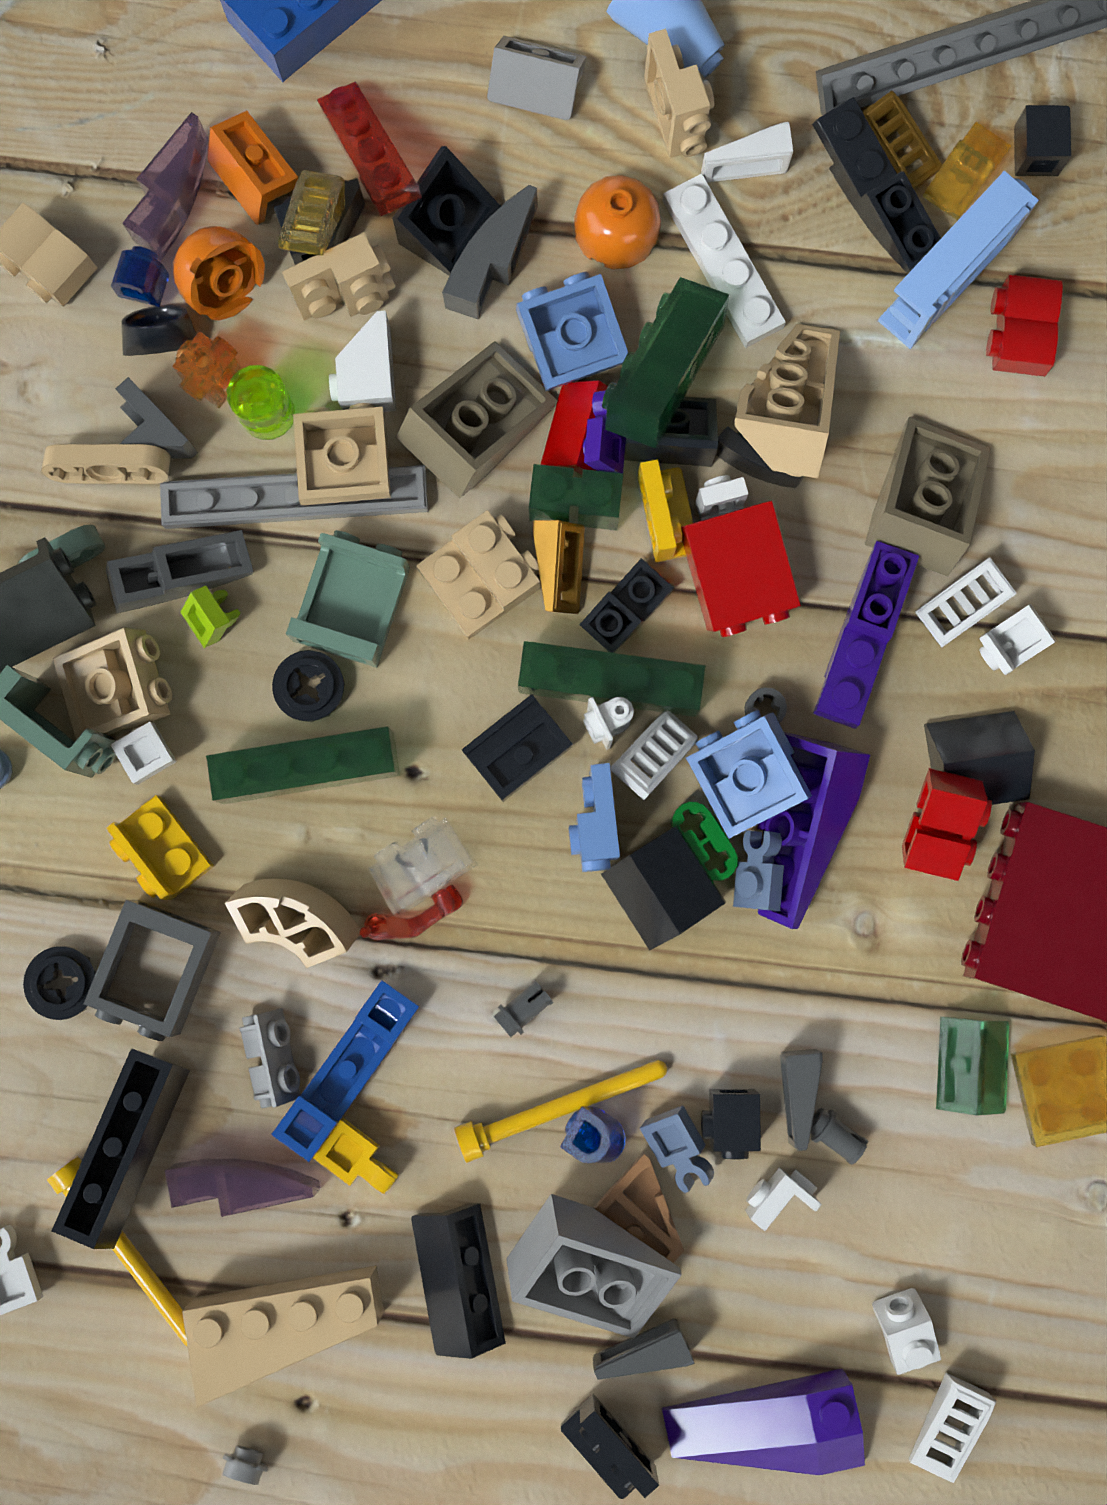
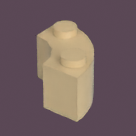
M271 878L243 884L225 903L246 944L259 941L280 944L295 953L306 968L346 953L361 933L355 920L339 902L322 890L295 880Z

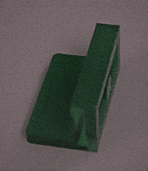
M940 1016L936 1109L976 1116L1004 1114L1006 1112L1009 1049L1008 1021Z

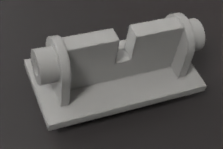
M283 1009L243 1017L244 1027L239 1029L243 1039L246 1058L250 1059L261 1056L263 1064L249 1068L254 1100H259L261 1108L271 1106L274 1108L296 1100L301 1095L299 1089L300 1076L294 1065L289 1042L290 1029L285 1021Z

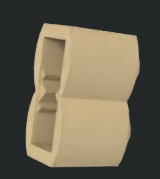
M22 203L0 227V266L13 277L19 272L27 277L29 281L26 283V286L46 304L52 298L64 307L97 269L90 257L81 248L25 203Z

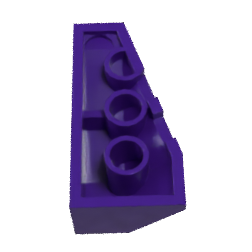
M784 732L795 752L791 754V757L812 796L757 824V829L763 830V836L764 831L781 834V848L774 857V864L784 865L780 911L758 909V915L790 929H798L859 801L870 754L835 743Z
M843 1368L662 1407L672 1458L819 1476L865 1466L863 1430L853 1385Z

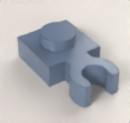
M745 831L743 846L748 854L747 862L737 863L733 907L780 911L784 865L774 864V857L780 851L782 843L780 833L764 831V841L761 845L762 832Z
M683 1105L644 1121L640 1127L642 1134L662 1168L674 1165L677 1170L675 1181L682 1192H689L695 1183L690 1173L697 1174L704 1186L710 1184L714 1177V1169L705 1158L698 1156L704 1149L705 1143Z

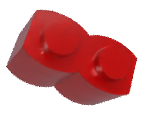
M1008 275L1002 287L995 288L990 312L992 315H997V330L991 329L986 346V356L993 357V371L1043 377L1048 374L1054 366L1057 351L1058 321L1063 293L1062 281Z

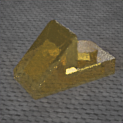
M975 122L963 140H959L923 197L958 221L1007 155L1012 145L978 122Z

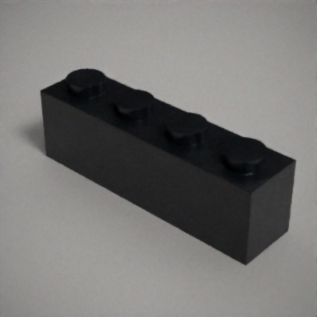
M131 1048L51 1232L92 1249L115 1248L189 1075V1069Z

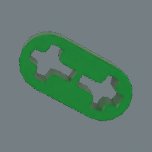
M687 802L678 807L671 818V828L676 825L678 826L713 881L729 878L735 872L738 857L735 849L711 812L698 802ZM688 810L691 815L698 813L702 815L703 821L700 822L699 828L705 836L703 840L699 841L692 830H688L685 833L681 830L680 824L685 821L682 815L684 811ZM709 842L716 853L724 851L727 854L728 859L723 862L726 869L724 872L720 873L716 868L708 870L705 867L704 863L710 858L702 845Z

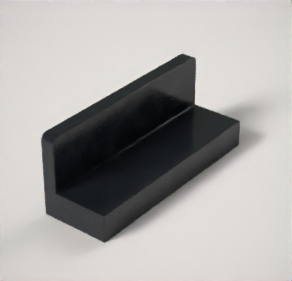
M468 1203L443 1213H419L413 1215L411 1221L435 1354L437 1356L473 1359L506 1344L481 1203Z

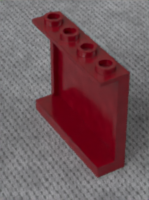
M1023 802L1015 804L1013 810L1008 809L1001 824L1000 834L1005 836L1001 851L993 855L988 867L987 877L992 879L988 894L980 898L975 910L974 921L979 924L974 940L969 939L962 953L961 965L965 966L963 977L976 979L1107 1023V827L1034 803Z

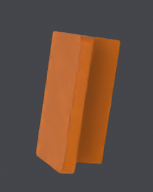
M247 110L210 127L207 156L209 164L256 225L264 222L268 202L296 189L298 176Z

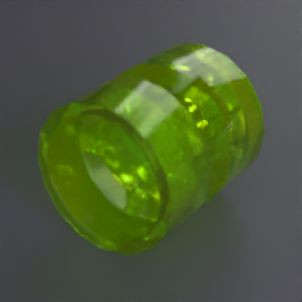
M249 365L238 370L230 379L227 387V401L242 427L252 437L261 440H274L283 436L292 427L295 405L280 376L271 368L262 365Z

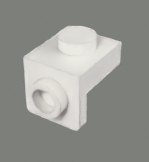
M724 475L706 481L704 488L699 489L695 502L700 521L744 508L748 497L744 477L731 480L729 475Z
M1029 604L981 636L979 639L984 646L979 651L992 670L995 671L1000 668L1003 674L1007 675L1057 640L1033 606Z
M779 1167L768 1182L762 1179L751 1190L746 1199V1202L750 1205L745 1211L755 1224L766 1231L794 1194L815 1212L822 1204L813 1196L817 1187L796 1169L789 1176Z
M914 1288L887 1296L872 1303L874 1313L883 1330L890 1360L897 1375L923 1368L928 1364L941 1360L932 1320Z

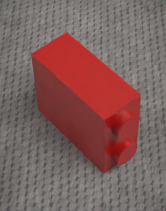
M772 500L681 526L682 543L707 631H720L721 637L735 635L747 630L746 622L759 618L763 619L764 625L790 618L788 610L801 606Z

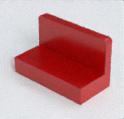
M599 380L573 382L563 385L555 408L541 466L547 469H571L593 482H606L607 477L584 463L583 442L586 438L587 420L595 418L592 408L594 392L611 390L613 392L612 400L620 398L625 400V409L628 398Z

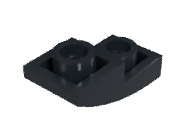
M729 426L718 436V446L715 455L751 477L790 488H797L805 477H795L787 473L772 471L739 431L736 433Z
M640 558L612 591H608L579 625L613 655L674 591L675 587L644 559Z

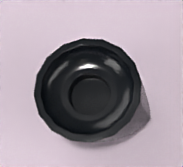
M164 305L148 307L134 311L121 320L123 356L165 353L202 346L186 308L181 306Z

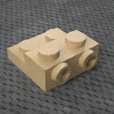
M666 28L649 33L644 81L669 157L672 158L679 155L684 157L695 156L707 148L705 132L710 129L709 111L711 108H714V96L708 80L702 81L697 64L684 68L680 48L677 44L671 45Z
M365 233L357 235L282 271L304 321L311 317H325L335 310L336 305L342 302L350 317L358 313L361 315L370 314L383 305V301L390 299L388 291L395 288L389 273L391 269L380 245L371 247Z
M358 403L350 406L349 409L334 411L325 407H312L305 410L304 413L293 414L298 498L301 506L391 498L387 426L383 406L375 407L368 403Z
M488 510L451 535L452 540L416 565L421 575L468 639H471L541 589L540 581L537 578V575H539L537 561L528 550L520 555L511 542L516 537V534L502 515L494 519Z
M122 628L53 658L76 740L87 728L111 735L123 729H136L148 722H153L170 715L167 703L172 700V691L168 682L159 677L155 660L160 655L159 647L155 639L147 635L146 630Z

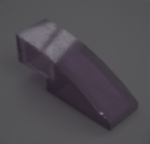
M193 112L188 115L136 178L145 196L122 223L133 241L160 262L178 238L191 213L200 189L206 163L208 137L199 117Z
M235 1158L201 1159L175 1163L165 1170L171 1208L218 1198L221 1217L312 1198L320 1190L318 1179L293 1169L260 1161Z

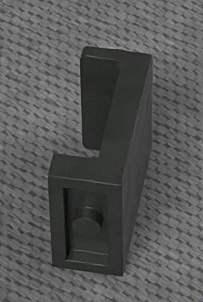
M46 537L36 541L39 550L37 555L0 572V673L7 665L13 667L96 626L91 608L96 606V602L85 582L82 581L78 584L71 576V573H74V569L69 558L62 548L54 550Z

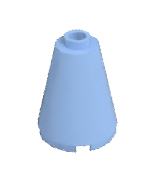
M612 0L606 12L612 20L646 45H648L649 33L666 28L671 45L677 44L680 48L684 68L697 64L699 73L704 78L711 74L724 60L720 52L725 44L702 0Z

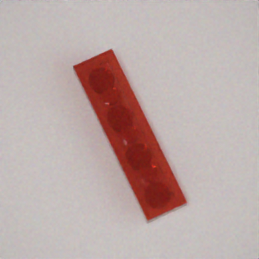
M356 81L346 86L335 88L329 94L317 99L324 118L380 216L421 198L415 179Z

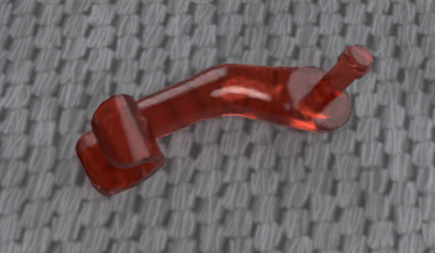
M449 885L430 896L434 905L420 915L412 918H399L373 913L366 918L364 927L360 929L359 933L363 938L370 937L374 940L414 938L442 918L460 909L463 905V899L456 887Z

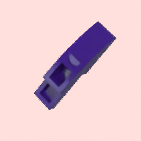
M879 541L875 542L834 646L813 714L854 729L860 725L887 643L893 636L919 559L918 555Z

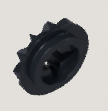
M305 650L288 656L280 663L273 677L272 691L277 705L286 715L295 720L314 722L324 717H329L342 702L345 682L339 666L329 656L318 651ZM301 671L304 676L311 680L322 678L320 680L321 683L316 686V690L319 693L317 696L320 698L318 702L308 694L298 695L293 698L303 687L298 672Z
M64 946L48 948L36 955L29 963L23 980L24 994L32 1009L41 1016L52 1020L69 1019L87 1010V1005H84V1002L96 974L90 962V957L73 947ZM59 970H62L64 976L78 978L77 982H73V985L66 987L67 995L62 996L60 989H45L44 986L58 978Z

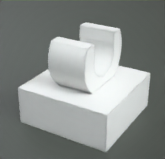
M152 722L144 724L111 744L130 780L136 785L177 762L155 723Z

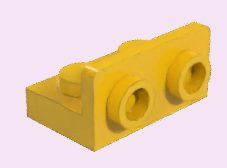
M658 459L642 462L639 466L637 479L655 562L686 557L682 543L681 526L692 524L693 520L682 470L676 467L660 471Z
M155 795L121 823L113 822L106 827L113 837L109 841L111 848L124 862L127 863L131 860L141 873L136 877L138 883L152 898L158 896L161 900H172L214 867L161 796Z

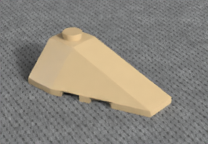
M796 324L776 348L773 359L768 364L764 363L759 368L757 378L751 385L747 383L740 391L734 426L772 471L787 473L795 477H819L830 428L840 340L839 330Z

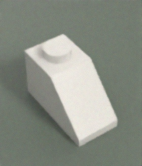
M376 311L335 358L336 374H329L332 401H338L342 410L349 409L354 404L368 403L375 407L383 406L384 412L396 411L391 329L386 311Z

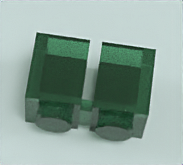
M533 464L528 507L529 521L559 520L569 522L570 506L579 507L578 524L584 525L587 528L617 531L624 474L583 469L582 478L574 477V468Z

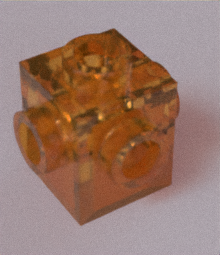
M199 331L194 339L186 341L176 354V362L172 367L182 379L179 384L180 388L198 402L205 398L220 409L226 399L236 392L241 380L246 375L235 358L238 352L221 337L216 336L212 341Z

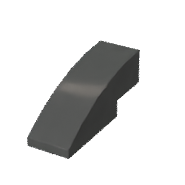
M528 185L507 200L485 221L468 242L455 263L442 291L445 309L479 319L492 281L494 280L506 285L510 284L538 208L537 187Z
M242 530L153 547L152 553L107 561L106 575L117 614L189 596L190 592L205 585L208 589L216 588L253 575L254 572Z

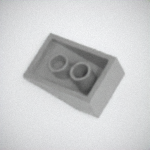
M554 1194L549 1196L506 1258L513 1302L631 1338L636 1337L682 1275L678 1266L594 1208Z

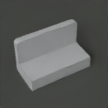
M503 36L494 47L487 99L491 102L569 120L573 112L577 84L584 73L587 56Z

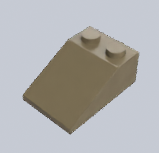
M494 341L412 405L396 438L456 496L461 498L484 479L556 406L558 400L546 391L538 381Z
M909 417L903 428L874 508L865 545L873 548L875 542L879 541L919 556L917 565L949 576L971 544L991 448Z

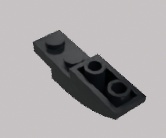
M853 96L816 119L812 126L834 163L829 169L843 193L881 246L906 273H909L941 237L904 171L897 174Z

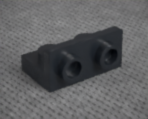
M594 1393L561 1423V1432L619 1499L626 1498L635 1488L646 1498L659 1486L656 1465Z

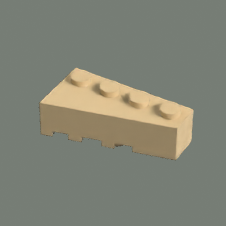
M377 1265L195 1297L185 1307L182 1314L196 1408L377 1327L384 1313Z

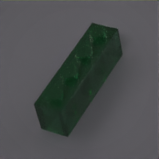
M682 277L679 278L671 293L664 292L659 301L654 322L647 321L642 329L638 349L635 353L629 351L626 355L617 384L611 382L606 389L602 401V408L607 410L605 430L653 448L657 447L724 328L730 294Z
M524 641L518 691L521 694H533L535 696L588 702V699L593 697L596 704H603L613 698L623 697L631 702L633 709L662 713L668 710L672 714L696 717L701 706L706 665Z
M388 726L206 755L212 801L221 804L400 776L394 732Z

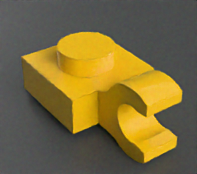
M344 1118L338 1122L313 1157V1159L349 1186L355 1182L358 1176H361L382 1194H385L399 1176L389 1166L372 1157L380 1145Z

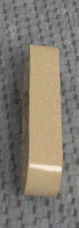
M54 444L45 448L41 472L47 478L61 483L159 484L168 479L171 456L160 447L146 444Z

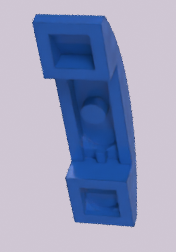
M381 980L356 1015L351 1026L271 1135L310 1162L392 1048L419 1006Z

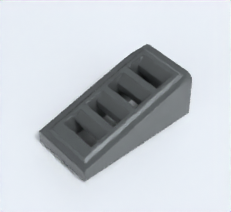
M817 1049L781 1052L782 1055H780L788 1143L797 1151L807 1150L810 1140L823 1063V1052Z
M674 1318L636 1335L635 1338H629L596 1353L593 1357V1368L597 1380L686 1367L695 1364L678 1320Z

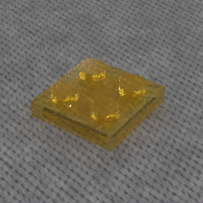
M1096 1035L1010 1053L1031 1145L1041 1147L1107 1133L1106 1036Z

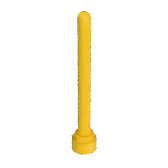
M656 1060L486 1126H483L482 1122L473 1125L472 1121L454 1127L466 1163L484 1157V1151L491 1149V1143L661 1079L667 1074V1066L663 1061Z
M78 1156L47 1179L57 1194L62 1192L65 1197L67 1196L82 1162ZM122 1231L115 1248L112 1250L184 1345L187 1346L182 1314L183 1309Z

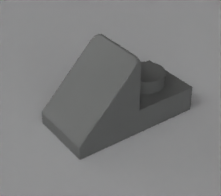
M129 377L115 388L126 401L120 408L138 426L120 444L157 446L166 450L173 459H192L198 454L188 439Z

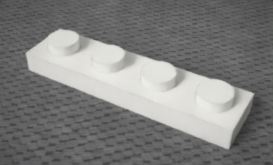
M700 174L663 193L662 201L744 347L747 348L782 330L786 323L703 175Z

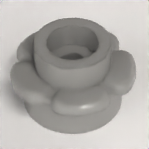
M236 1446L234 1454L226 1453L223 1456V1459L227 1460L223 1475L252 1485H259L262 1472H267L268 1466L261 1462L262 1452L243 1446Z

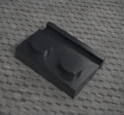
M531 694L465 746L462 752L501 801L504 802L570 750L573 744L539 704L534 695Z

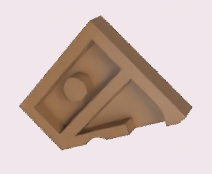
M643 1151L593 1208L674 1263L684 1252V1248L649 1156Z

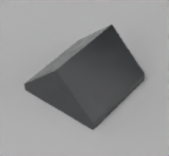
M441 146L392 218L398 244L450 276L455 263L468 242L501 205L447 146Z
M629 392L624 461L647 462L658 459L659 463L712 466L718 446L716 399Z
M1015 711L924 724L931 769L983 781L987 799L991 800L992 805L1030 799L1035 749Z
M677 825L601 873L649 951L682 934L726 903Z

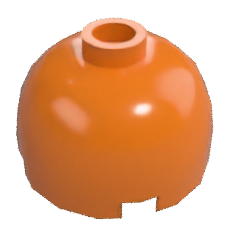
M624 175L606 176L592 183L581 196L574 216L576 242L587 258L591 260L592 257L597 262L604 263V267L609 269L631 268L644 261L650 255L651 249L656 245L661 230L659 204L651 189L638 179Z
M209 226L198 229L181 244L173 261L174 281L180 295L197 313L207 315L211 320L220 321L227 319L244 310L253 300L251 297L245 296L253 290L255 283L261 287L264 280L265 262L261 251L243 235L231 228Z

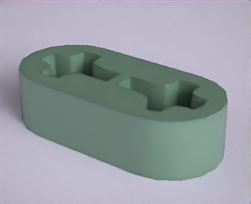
M91 524L77 527L49 542L54 550L58 548L63 549L73 569L95 558L106 548L95 525ZM38 548L24 555L19 563L37 555L39 552Z

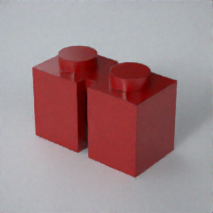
M929 768L916 803L917 808L923 809L922 813L913 812L902 843L904 868L959 881L964 865L971 866L974 860L977 841L972 838H975L979 826L985 827L991 814L992 802L987 799L983 781Z

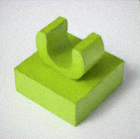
M206 585L190 592L180 611L204 648L219 642L225 630L236 622L241 613L239 609L229 613L223 612L219 605L228 596L227 591L217 590L211 594Z

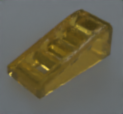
M303 170L300 173L278 239L279 248L320 256L325 254L345 208V182L341 176Z

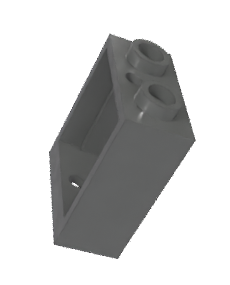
M125 900L84 1005L97 1009L95 1016L103 1021L121 1025L122 1021L125 1020L138 1025L137 1032L153 1040L164 1041L165 1036L170 1038L181 1034L221 932L140 900ZM135 924L193 945L165 1018L107 996Z

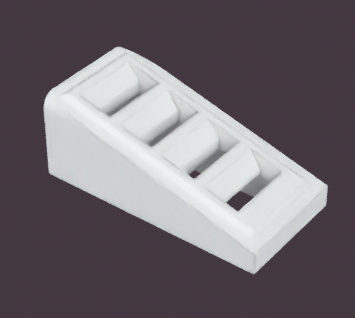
M789 122L771 126L704 153L701 174L706 182L786 173L793 154Z
M989 557L916 610L915 613L938 644L943 647L1017 593ZM980 575L985 577L997 593L991 600L975 580ZM967 585L983 605L975 610L961 591ZM951 596L955 597L968 615L963 621L959 619L946 601ZM938 606L954 626L948 632L945 631L931 612Z
M666 710L611 766L610 770L638 796L645 800L695 745L698 737L675 715ZM631 760H633L652 778L650 779L643 771H641L634 763H632Z
M945 1373L908 1459L910 1463L954 1483L992 1414L996 1404L995 1399L988 1392L951 1374ZM957 1399L971 1405L969 1413L953 1406ZM950 1415L964 1422L962 1430L946 1423L947 1416ZM939 1431L957 1439L955 1446L953 1447L937 1439L936 1436ZM930 1447L949 1455L950 1458L947 1464L926 1455Z

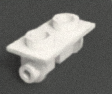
M593 697L589 698L587 713L584 714L585 719L583 721L594 744L602 741L606 750L610 749L613 741L612 737L629 727L634 712L633 706L629 700L623 697L613 698L599 706L596 705Z

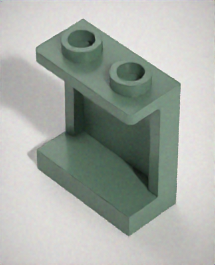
M338 530L334 531L333 536L321 533L318 540L321 549L297 619L291 617L286 635L293 642L377 668L410 571L409 564L406 559L401 557L402 552L394 547L377 544L376 549L360 545L358 537Z
M7 665L0 673V720L65 771L90 778L95 773H103L115 759L116 754L113 752L111 744L116 742V740L111 736L87 728L76 742L35 711L51 688L38 678Z

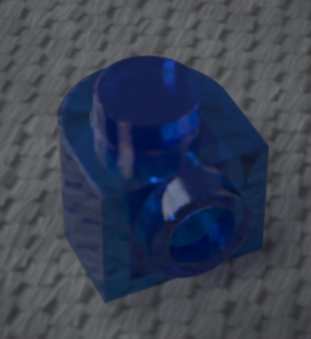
M133 246L132 250L121 251L111 287L120 298L160 307L169 279V273L164 265L158 261V255L145 247Z
M582 1106L568 1120L565 1127L566 1136L560 1148L580 1162L588 1164L609 1163L616 1160L623 1152L625 1132L616 1119L600 1108Z

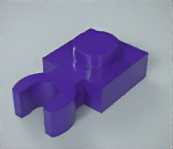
M611 390L594 392L592 408L595 418L587 420L586 438L583 442L584 463L606 477L623 475L626 432L620 429V421L625 415V400L622 398L612 400L613 392Z

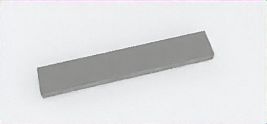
M425 465L388 467L391 498L301 506L298 498L297 473L160 483L161 522L165 529L424 513L428 512Z

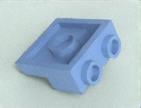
M588 272L573 275L563 281L565 287L548 292L546 286L539 287L522 295L523 301L517 303L516 312L546 391L623 365L631 360L601 274L589 277Z
M756 710L734 722L737 731L724 738L720 731L710 734L695 743L699 751L686 757L728 839L812 796L791 757V754L795 752L773 712L762 717L759 710Z
M610 763L591 765L590 776L582 777L584 808L593 807V812L577 814V825H569L568 828L571 855L580 854L582 872L608 870L611 868L610 861L620 858Z

